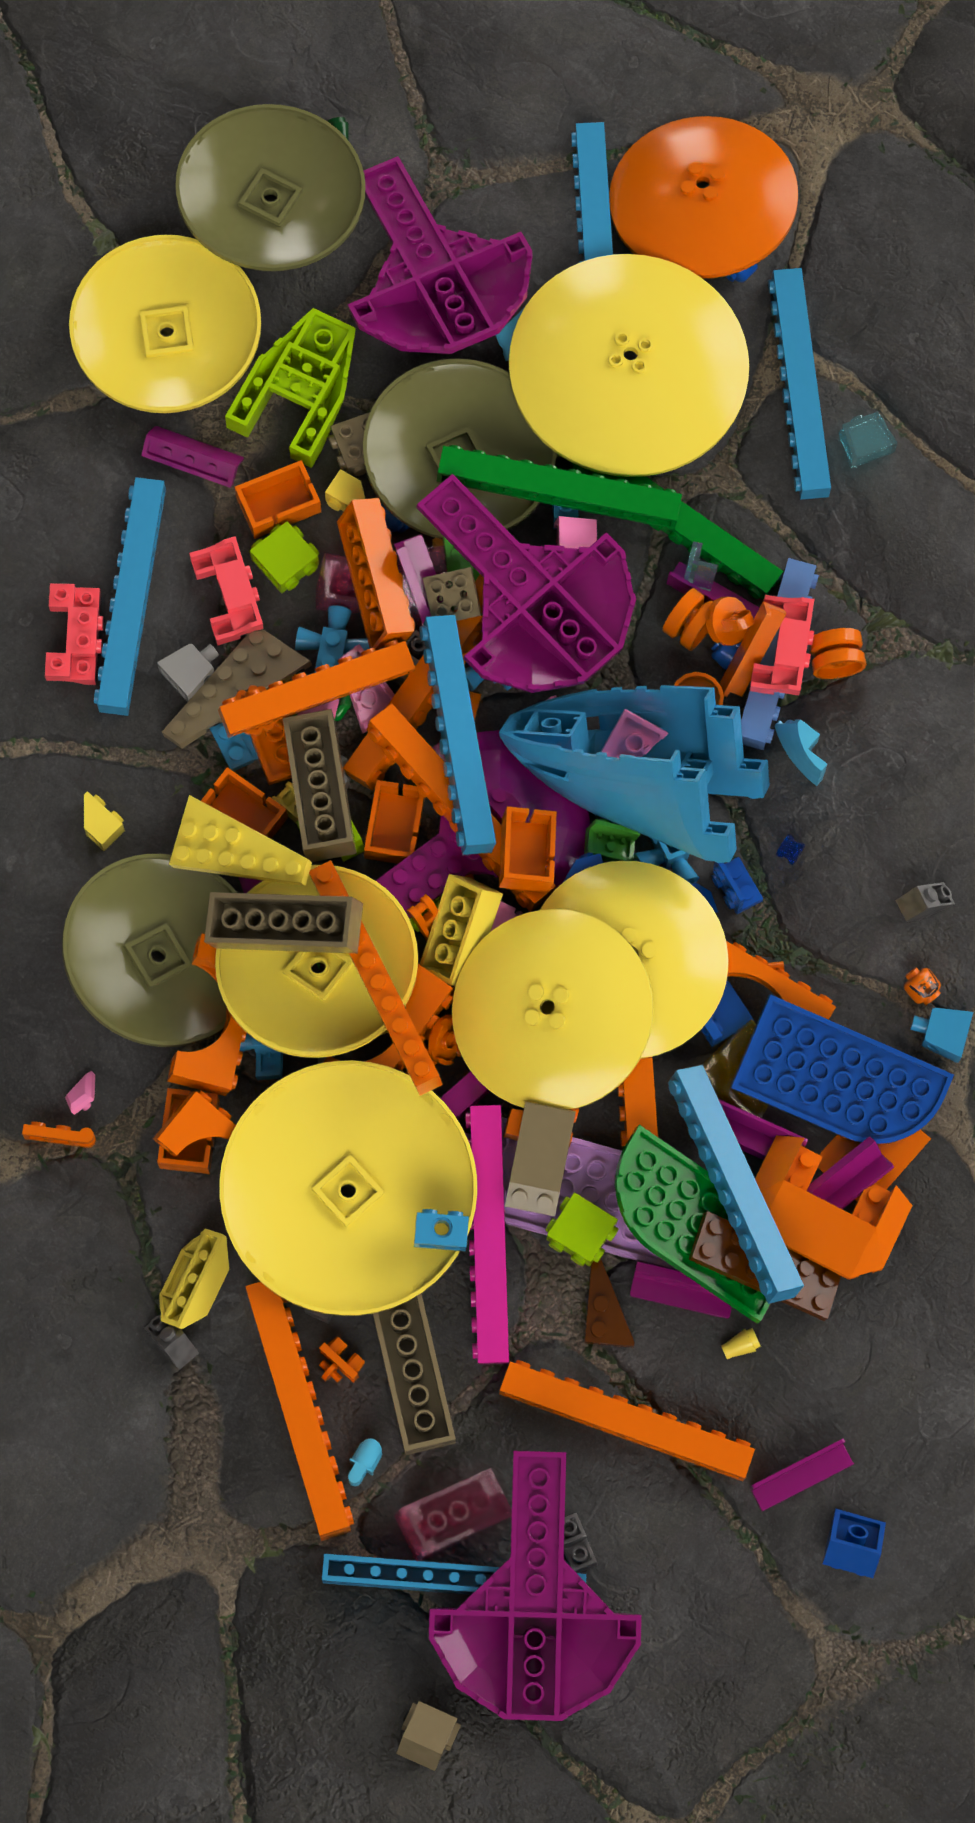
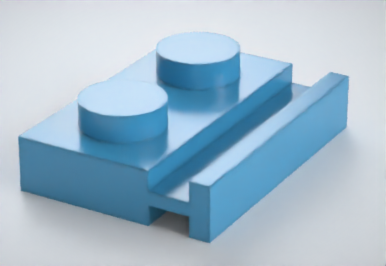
M223 723L210 728L229 769L232 771L243 768L258 759L250 735L241 733L228 738Z

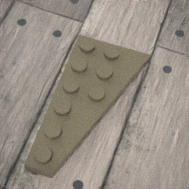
M263 629L248 633L165 727L162 734L182 749L206 734L207 729L218 722L222 723L218 712L219 707L223 705L222 701L235 697L239 690L247 692L251 685L263 686L268 690V685L281 680L287 682L292 679L293 674L303 668L306 670L312 666V663Z

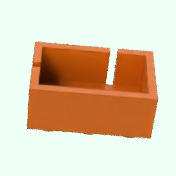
M302 460L235 486L236 499L254 539L269 534L274 526L278 524L283 525L288 521L291 525L321 513V501L313 484L310 482V477Z
M228 767L214 783L215 791L210 788L201 800L205 804L270 839L274 837L288 819L285 807L271 797L266 799L265 793Z
M376 780L364 848V859L399 864L416 851L425 797L418 792L416 786L403 784V796L398 795L399 783Z
M506 807L502 816L499 888L539 892L550 891L554 883L555 861L553 859L555 857L557 811L534 809L529 823H526L525 821L529 815L528 808Z
M167 1088L162 1127L189 1095L190 1090ZM204 1092L212 1099L211 1104L219 1109V1095L217 1093ZM215 1137L197 1140L186 1146L178 1155H171L163 1147L159 1146L157 1160L159 1169L210 1174L213 1155L212 1147H214Z

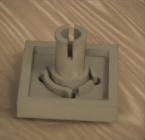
M472 567L423 578L431 616L455 615L456 621L482 615ZM438 596H440V597H439V601H442V600H443L442 603H440V602L437 601V597H438ZM452 606H457V607H454V610H457V609H458V611H457V612H453V611H452Z

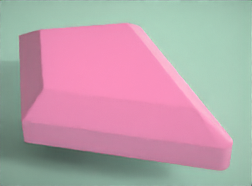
M93 1071L86 1073L65 1097L74 1115L82 1109L84 1111L88 1110L91 1107V1102L94 1101L95 1074Z

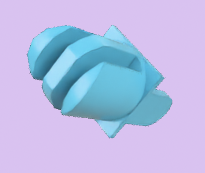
M371 1438L365 1439L360 1443L352 1458L349 1459L350 1463L354 1465L348 1475L350 1485L354 1487L359 1486L366 1473L373 1476V1472L382 1457V1448L376 1440Z

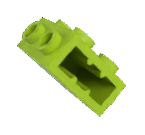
M288 521L283 525H276L270 531L269 536L263 540H257L250 550L251 560L281 594L286 590L294 589L299 584L301 578L305 575L310 576L319 565V552L312 543L307 544L303 539L304 535L297 526L292 527Z
M574 1192L571 1198L566 1196L560 1205L559 1210L562 1212L558 1219L552 1218L545 1231L548 1232L546 1240L550 1242L548 1245L560 1253L564 1250L572 1255L570 1259L578 1265L584 1266L586 1264L590 1267L593 1261L598 1263L605 1252V1249L602 1247L607 1240L612 1241L619 1230L616 1227L618 1219Z

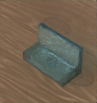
M693 541L684 579L703 590L711 591L718 565L699 561L703 543Z

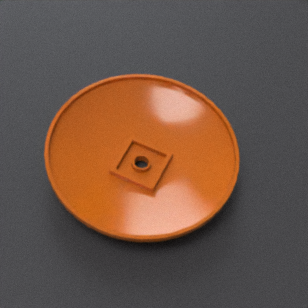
M712 116L690 117L672 121L650 131L629 148L618 163L612 177L609 192L610 213L620 239L633 254L656 257L675 263L690 270L702 279L717 278L750 268L766 258L780 245L794 222L798 205V185L794 169L788 157L765 133L733 119ZM700 182H707L709 186L706 188H699L697 184Z

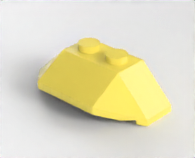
M204 1229L200 1233L201 1235L191 1240L181 1249L159 1295L161 1322L184 1329L208 1315L229 1271L227 1237L224 1234Z

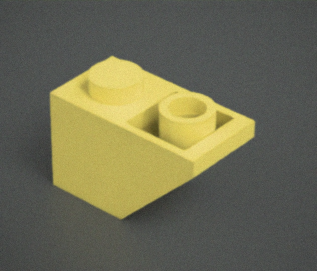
M340 469L325 491V499L328 506L336 511L342 510L344 512L352 500L365 499L361 481Z
M87 791L84 794L85 833L98 847L105 851L125 831L122 823L124 820L114 810L112 812L108 811L104 807L106 803L98 795L92 796Z

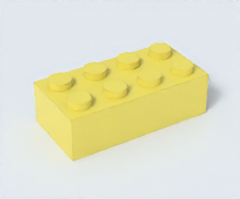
M449 874L438 906L439 911L433 922L420 965L445 983L456 986L460 971L467 958L479 942L491 932L503 893L470 877Z

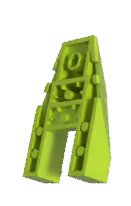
M314 308L291 327L292 330L283 338H279L272 348L258 357L225 415L226 427L248 438L273 393L309 409L310 411L289 446L291 459L297 462L302 460L303 464L310 468L313 467L331 431V426L334 424L344 401L356 332L355 327Z

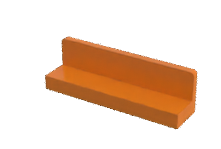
M763 601L754 618L755 623L749 627L719 683L725 697H728L730 692L741 697L743 696L751 681L754 663L760 664L786 616L785 610Z

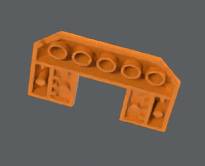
M776 1135L755 1180L786 1247L848 1280L866 1273L881 1271L913 1205L897 1185L890 1192L874 1183L863 1190L852 1214L807 1192L823 1157L801 1146L805 1138Z

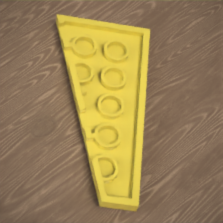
M189 795L169 865L179 869L306 886L312 862Z

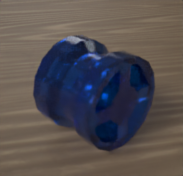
M788 834L776 855L780 858H786L788 863L793 866L806 845L802 842L794 841L793 836Z

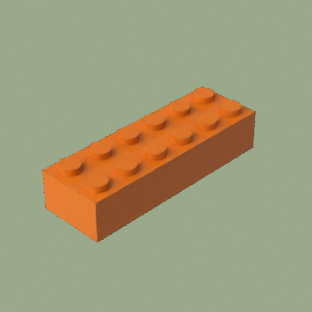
M380 499L352 500L338 519L337 525L369 647L375 648L378 651L385 648L384 644L390 641L398 640L399 643L407 641L415 630V622L410 616L408 609L409 599L404 594L403 577L398 571L397 554L393 551L391 545V532L387 529L385 509L381 507Z

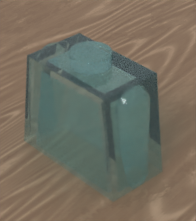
M878 412L867 416L859 415L854 417L850 422L843 424L842 429L838 433L851 469L892 454L896 450L897 441Z

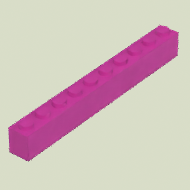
M501 1105L470 1106V1113H465L466 1128H471V1138L467 1139L472 1150L477 1174L476 1209L470 1229L474 1230V1240H469L470 1256L475 1255V1266H470V1281H475L476 1291L471 1292V1307H476V1317H472V1333H477V1343H472L473 1359H478V1364L509 1363Z

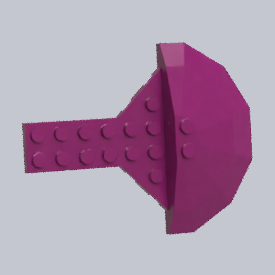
M399 156L363 170L365 176V196L393 245L390 249L391 253L378 275L376 286L372 288L370 295L348 304L349 312L359 330L400 351L452 354L499 334L528 295L533 253L522 232L502 240L492 238L486 240L478 238L477 234L462 230L455 232L447 230L446 226L437 224Z
M453 474L417 504L416 508L483 576L482 641L464 656V660L481 678L531 693L581 685L623 649L636 596L633 592L631 575L627 567L626 553L607 532L590 547H579L578 549L564 548V546L557 545L530 546V544L519 543Z
M500 730L476 732L490 811L501 825L502 816L507 806L528 808L529 815L525 821L526 823H529L534 809L557 811L555 857L553 861H555L554 884L558 888L563 883L576 859H579V856L584 854L586 828L590 825L589 812L551 789L522 765L503 743L499 736ZM439 742L432 748L446 762L445 755L440 752ZM440 816L438 834L376 881L397 899L410 919L411 917L406 910L412 905L415 907L424 894H427L433 901L443 894L449 874L464 877L468 874L480 875V873L498 876L493 870L490 871L485 867L482 858L478 854L462 855L461 846L458 847L456 843V833L451 829L449 821L444 816Z
M513 1451L511 1557L458 1608H430L429 1640L453 1680L454 1685L457 1689L487 1707L502 1719L563 1721L568 1716L611 1693L614 1685L641 1645L642 1615L614 1613L564 1560L566 1452Z

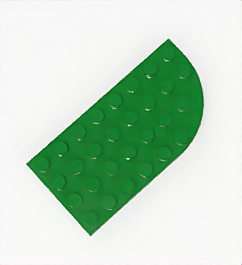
M638 1125L620 1155L615 1174L617 1203L627 1227L635 1238L653 1254L756 1324L761 1322L770 1305L761 1292L689 1260L705 1212L709 1211L729 1221L727 1212L719 1201L717 1190L709 1179L708 1171L641 1125Z

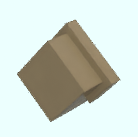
M423 1702L413 1703L402 1726V1730L405 1732L396 1754L435 1771L444 1750L450 1751L461 1727V1724L456 1723L458 1718Z

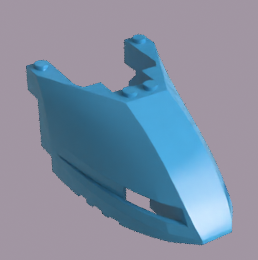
M661 685L660 690H647V686H637L635 690H622V687H614L611 690L597 691V689L587 690L542 701L513 713L499 731V736L517 760L543 783L569 801L595 815L707 861H715L717 863L730 862L737 850L735 823L710 821L708 794L744 796L757 799L764 798L770 786L768 760L744 758L740 707L716 705L714 687ZM624 709L669 733L642 757L621 754L619 758L607 757V753L601 752ZM599 716L600 729L588 730L586 717Z

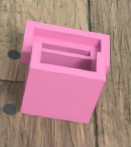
M559 516L554 522V528H557V546L578 549L579 547H590L597 541L596 519Z

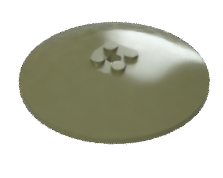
M274 104L253 105L235 109L217 117L205 125L192 138L178 164L176 199L187 228L210 252L225 261L244 268L261 271H284L307 266L321 260L335 251L350 236L363 211L365 176L360 159L351 143L337 128L326 120L295 107ZM266 195H274L277 199L269 202L264 197Z
M437 360L420 365L404 373L394 380L378 397L368 416L364 430V466L369 482L377 497L401 522L418 532L439 539H443L442 534L416 506L442 483L436 480L443 446L456 445L463 450H481L488 455H505L517 461L530 460L534 464L542 466L546 464L555 466L556 453L532 431L521 414L512 392L509 373L499 367L477 360ZM467 488L507 530L522 522L540 503Z
M143 854L124 858L100 870L81 888L67 913L62 933V957L65 972L75 995L84 1008L110 1031L125 1039L149 1046L178 1047L190 1045L212 1037L224 1029L226 1005L221 996L218 983L208 972L192 965V959L197 939L206 932L210 892H237L218 874L173 868L169 865L172 855ZM151 952H161L164 960L162 962L154 961L151 957Z

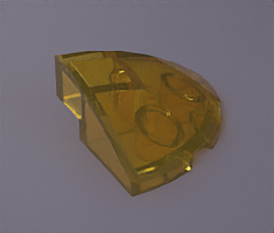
M751 1019L725 1041L702 1065L719 1100L762 1118L768 1104L730 1088L756 1027L755 1022Z

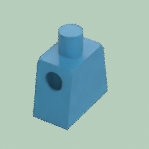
M932 1008L928 1019L914 1015L910 1030L924 1034L921 1046L959 1063L973 1012Z

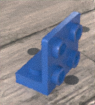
M739 857L725 864L715 862L711 878L715 886L723 890L725 894L723 898L727 907L730 910L734 909L736 915L763 901L762 895Z
M726 981L722 998L715 1012L701 1029L711 1047L721 1043L754 1022V1019L729 981Z

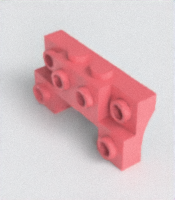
M236 536L224 539L208 548L189 553L197 580L216 575L228 614L210 618L217 646L239 640L241 635L264 629L256 603L260 601L256 587H251L249 580L253 579L249 565H244Z
M50 583L49 609L52 612H68L66 653L46 652V681H67L84 685H96L98 654H102L103 647L102 639H99V631L104 629V617L100 616V588H76L75 584Z
M765 595L764 602L785 610L786 616L779 627L774 665L768 666L754 663L750 691L774 695V692L799 696L804 668H809L811 654L806 653L807 645L812 646L814 631H810L814 599Z

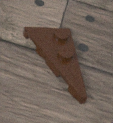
M600 1259L598 1263L593 1261L590 1274L585 1343L634 1348L633 1337L602 1260Z

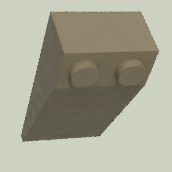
M525 1102L505 1207L550 1216L556 1215L576 1111Z

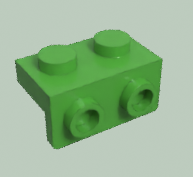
M596 819L586 828L584 854H601L602 860L608 862L634 861L635 840L640 836V833L624 826L610 823L605 819Z

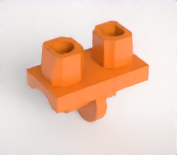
M338 1336L328 1344L324 1342L319 1347L320 1353L332 1363L330 1366L323 1360L319 1364L325 1371L321 1378L327 1381L332 1377L338 1383L343 1378L337 1372L339 1369L354 1383L359 1378L358 1373L364 1366L365 1361L358 1354L354 1353L345 1362L340 1355L348 1345Z

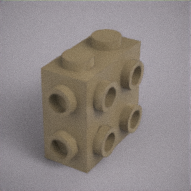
M370 412L332 425L331 435L328 436L332 449L337 448L339 453L337 462L340 469H345L346 473L351 476H361L366 473L363 459V438Z

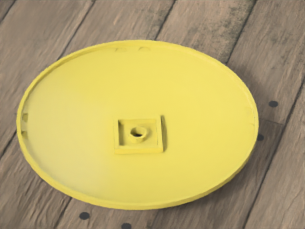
M616 254L596 257L571 266L550 279L533 295L521 313L513 332L509 354V375L513 395L525 421L542 442L555 453L582 468L597 473L622 477H643L662 474L689 464L704 455L719 442L734 423L744 401L749 377V357L745 336L733 310L724 298L705 280L682 266L660 258L646 255ZM632 351L637 355V358L628 360L624 357V353Z
M351 1060L320 1063L291 1073L274 1083L241 1116L230 1136L221 1165L220 1203L222 1216L230 1240L243 1263L261 1283L278 1296L305 1309L324 1314L359 1316L377 1313L406 1303L423 1293L448 1270L460 1251L414 1247L417 1212L422 1213V1209H434L438 1211L437 1214L448 1215V1211L463 1212V1216H469V1234L476 1209L477 1174L475 1161L468 1139L455 1115L432 1090L420 1096L409 1075L391 1067L372 1062ZM350 1184L354 1186L356 1190L355 1195L350 1198L344 1197L341 1194V1188L344 1185ZM439 1223L434 1227L438 1235H445L449 1232L445 1224Z

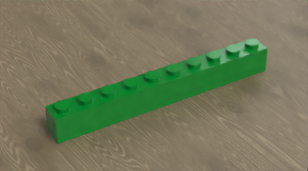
M456 445L443 446L436 480L437 482H443L453 474L467 488L669 529H675L682 494L677 493L673 489L660 490L648 484H631L624 479H606L600 474L586 475L575 469L566 471L550 464L542 466L534 464L530 460L517 461L505 455L492 456L481 450H463Z
M570 462L569 467L580 471L582 474H600L606 479H624L631 484H648L655 489L663 490L661 486L646 476H612L597 473ZM682 501L675 529L650 525L653 529L657 531L662 530L675 544H682L688 548L689 553L694 557H701L708 562L709 567L714 571H721L727 575V578L733 584L743 586L747 589L749 595L755 599L760 598L764 601L765 595H770L782 580L784 571Z

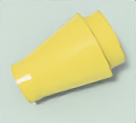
M750 1328L748 1330L743 1329L728 1342L721 1345L728 1360L732 1357L756 1352V1349L761 1347L753 1328Z

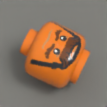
M916 967L905 976L907 981L904 984V990L916 1004L924 1003V1005H927L940 995L941 983L930 969L923 968L919 970Z

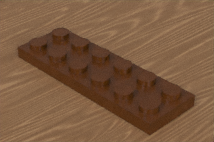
M709 1211L705 1212L689 1260L761 1292L758 1280L749 1267L748 1258L739 1245V1239L734 1228L728 1220ZM788 1249L804 1287L794 1298L782 1300L781 1302L822 1321L827 1320L841 1276Z

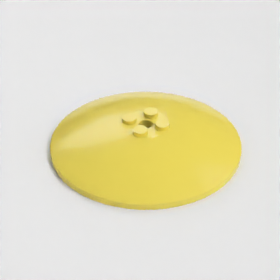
M154 235L127 242L110 251L95 263L76 290L70 310L69 330L72 348L82 371L96 388L106 396L122 405L140 411L176 413L192 410L214 401L225 394L242 378L249 368L259 345L261 313L254 287L240 266L216 256L197 239L180 235ZM164 328H171L173 330V334L168 337L162 336L160 332Z
M639 861L602 863L586 868L564 881L553 891L540 910L563 909L592 916L616 930L637 952L647 972L653 996L652 1028L641 1059L658 1056L681 1046L696 1035L715 1012L727 981V943L724 931L713 908L705 897L682 877L665 868ZM553 1001L543 1003L542 1011L546 1015L554 1011L555 1005Z
M311 865L310 870H312V869H314V868H316V867H318V866H320V865ZM334 866L349 897H354L363 903L361 921L404 1006H406L412 994L418 971L417 942L409 917L397 899L377 881L357 871ZM310 874L308 875L306 886L264 880L248 892L249 894L320 896ZM216 949L215 967L218 987L229 1013L247 1034L273 1050L307 1058L330 1057L358 1049L387 1030L349 953ZM315 963L325 964L326 968L323 972L315 973L312 971V966Z
M546 909L528 912L516 916L492 930L479 942L467 958L460 971L453 995L452 1023L459 1051L468 1068L489 1091L499 1098L524 1108L527 1101L573 1110L602 1099L623 1083L638 1064L648 1043L653 1022L651 984L644 965L635 950L624 937L606 923L592 916L571 910ZM553 1001L555 1005L554 1011L548 1015L542 1012L543 1003Z

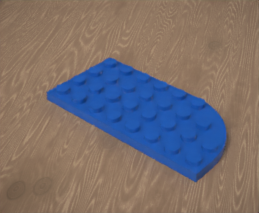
M770 994L730 1088L852 1141L862 1143L870 1136L877 1144H884L904 1139L923 1128L939 1110L954 1074Z

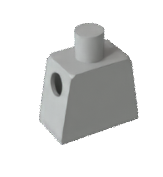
M188 644L163 658L157 664L160 673L188 702L214 673V668L210 662L217 658L219 654L211 644L201 652L193 644Z

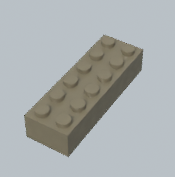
M332 709L283 718L305 857L311 862L357 854L336 723Z
M210 892L204 942L216 949L358 954L363 903L354 897Z
M422 1294L392 1309L372 1313L405 1455L456 1444Z

